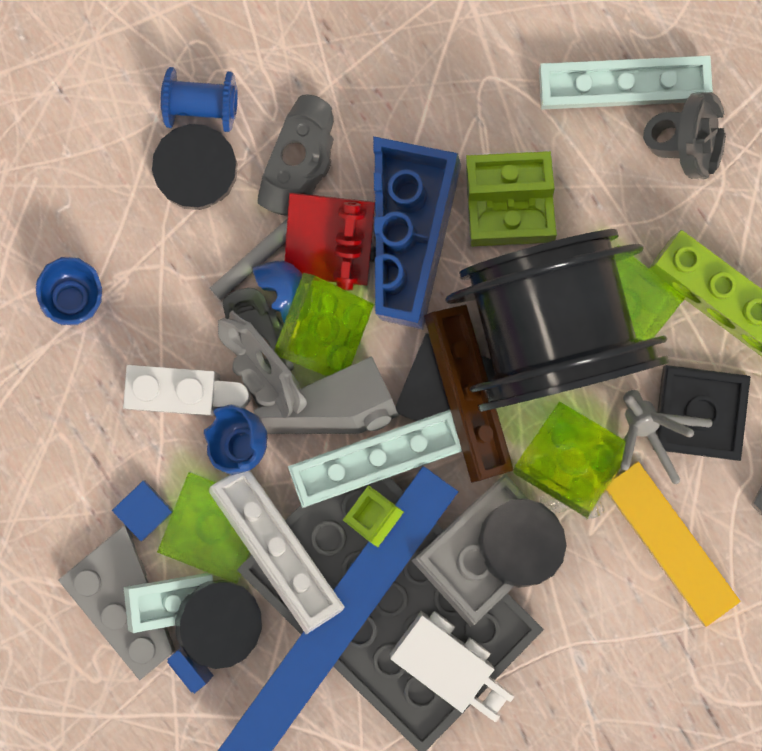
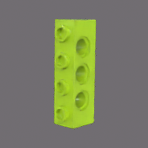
M680 230L670 238L646 271L762 357V289L686 232Z

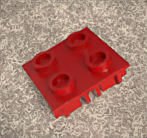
M289 193L284 261L293 264L305 279L337 282L336 288L340 290H353L354 284L367 286L375 202Z

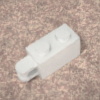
M127 365L123 409L215 416L213 410L218 407L232 404L245 408L250 403L251 392L241 383L219 381L220 374L215 371Z
M420 611L390 652V659L461 713L471 704L488 718L497 722L500 718L498 711L506 700L511 702L515 696L490 677L494 671L492 664L487 660L491 653L471 638L464 643L454 636L451 632L455 626L434 611L429 617ZM486 684L492 690L486 699L481 701L475 695Z

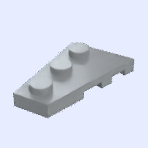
M124 525L58 581L135 676L141 680L175 651V647L167 627L137 633L128 631L124 587L148 583L142 560L139 559L132 541L131 531Z

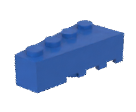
M373 136V152L375 154L374 234L376 238L375 314L382 321L423 330L425 324L424 315L428 311L461 170L458 153Z

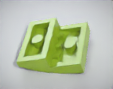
M551 151L466 155L471 247L535 244L556 240L557 232L553 202L555 188Z

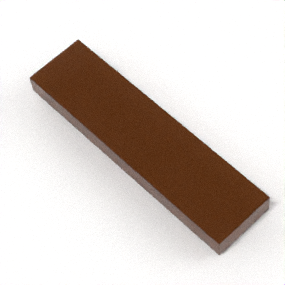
M467 305L434 311L424 315L471 483L514 471L497 409L479 412L477 405L486 402L483 390L477 392L469 391L470 386L486 382L488 378Z

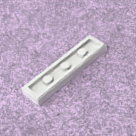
M250 470L240 474H230L210 486L209 493L305 634L313 631L343 611L344 605Z

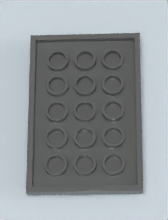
M390 477L369 484V486L377 490L393 504H396L404 492ZM368 485L304 508L300 505L285 520L333 590L368 542V540L343 521ZM437 523L333 666L418 751H427L463 714L390 659V652L420 611L429 617L434 611L455 626L451 633L462 642L466 643L471 638L488 650L491 654L487 660L494 668L490 677L494 680L544 630L508 593L475 625L469 626L411 561L444 531ZM251 555L237 571L302 634L303 629ZM484 684L475 696L478 698L488 686Z

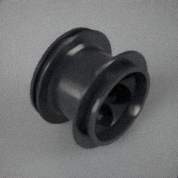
M607 229L518 250L472 265L459 272L461 280L470 279L472 286L451 293L446 297L445 301L448 304L476 300L495 372L494 377L490 381L469 387L470 392L483 390L486 402L477 405L479 412L554 395L669 363L668 356L658 357L655 346L667 341L668 338L665 335L647 340L636 338L616 264L618 261L641 253L644 249L641 244L612 248L611 241L619 237L617 229Z

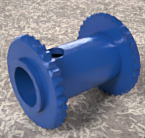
M169 67L166 70L161 87V112L163 123L167 128H172L176 115L221 118L224 132L232 130L238 104V88L233 72L227 71L224 84L178 81L177 72L174 67Z

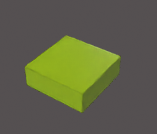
M368 485L343 521L370 543L379 547L404 511Z

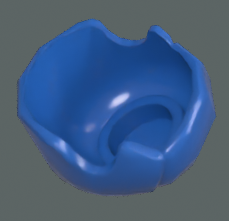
M61 257L47 264L36 282V297L41 311L51 321L60 325H80L91 319L102 302V286L98 273L94 267L80 258Z
M283 260L253 267V275L258 286L265 291H275L277 293V298L271 306L276 311L281 312L284 325L291 326L299 323L309 307L310 295L307 282L302 273L293 264Z
M232 404L213 410L216 418L208 428L204 429V436L208 444L207 455L214 468L227 474L235 475L256 467L265 455L268 440L267 430L261 419L254 413Z

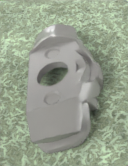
M233 310L229 314V319L222 318L218 320L220 340L237 355L233 361L232 370L236 375L242 377L244 385L256 396V401L264 406H272L276 403L283 418L290 416L292 410L296 414L300 413L306 407L307 401L300 390L298 380L253 325L241 318ZM262 352H263L264 355L267 357V359H268V361H269V363H270L271 369H270V368L268 367V365L266 364V362H265V360H264V358H263Z

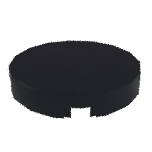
M188 124L173 129L161 139L153 154L152 173L157 187L170 202L184 209L202 210L211 207V205L216 204L218 201H222L229 195L236 182L238 163L231 144L220 132L206 125Z
M529 499L509 500L492 510L482 523L478 539L480 551L482 550L485 559L484 563L489 572L501 582L518 588L538 585L554 576L564 561L567 547L564 528L557 516L542 503Z
M225 580L207 581L198 586L199 588L194 590L191 595L188 594L181 602L175 618L176 638L184 652L194 662L212 669L232 667L246 659L257 645L262 630L261 611L255 597L244 587Z

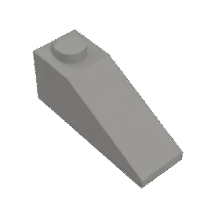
M372 356L301 388L300 390L306 398L307 405L298 414L292 410L290 416L283 418L276 403L272 406H262L253 410L255 415L264 424L267 434H361L367 430L376 431L382 429L390 423L391 419L399 416Z

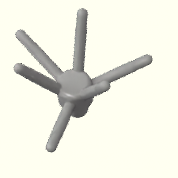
M628 391L623 399L628 407L625 412V418L629 424V430L607 470V475L613 477L620 464L622 470H628L636 437L647 436L673 484H678L680 478L656 434L657 429L662 425L686 437H692L694 431L684 425L711 427L713 424L712 420L657 413L651 402L643 401L639 391Z

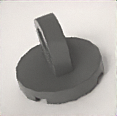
M713 92L692 93L686 100L682 112L660 113L647 123L643 134L646 145L658 157L679 158L681 167L689 178H709V174H714L719 168L724 152L726 133H724V128H718V118H724L725 115L722 103ZM676 128L675 134L670 140L661 143L657 142V138L663 130Z

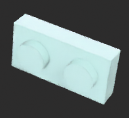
M203 573L124 587L128 631L137 633L175 626V618L181 602L188 594L191 595L194 590L198 589V586L213 581V575Z

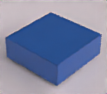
M146 480L142 481L112 509L114 514L140 541H144L174 512Z
M182 647L167 659V663L191 693L195 694L214 676L208 667L200 665L188 657Z

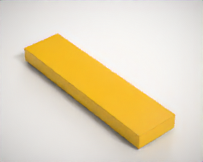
M639 461L631 464L628 470H623L602 486L703 626H709L741 602Z

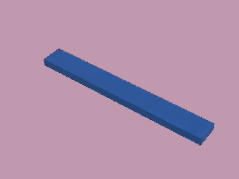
M422 466L395 504L404 511L402 516L379 547H376L369 541L334 588L333 591L344 605L343 611L308 634H305L303 631L218 751H273L459 491Z

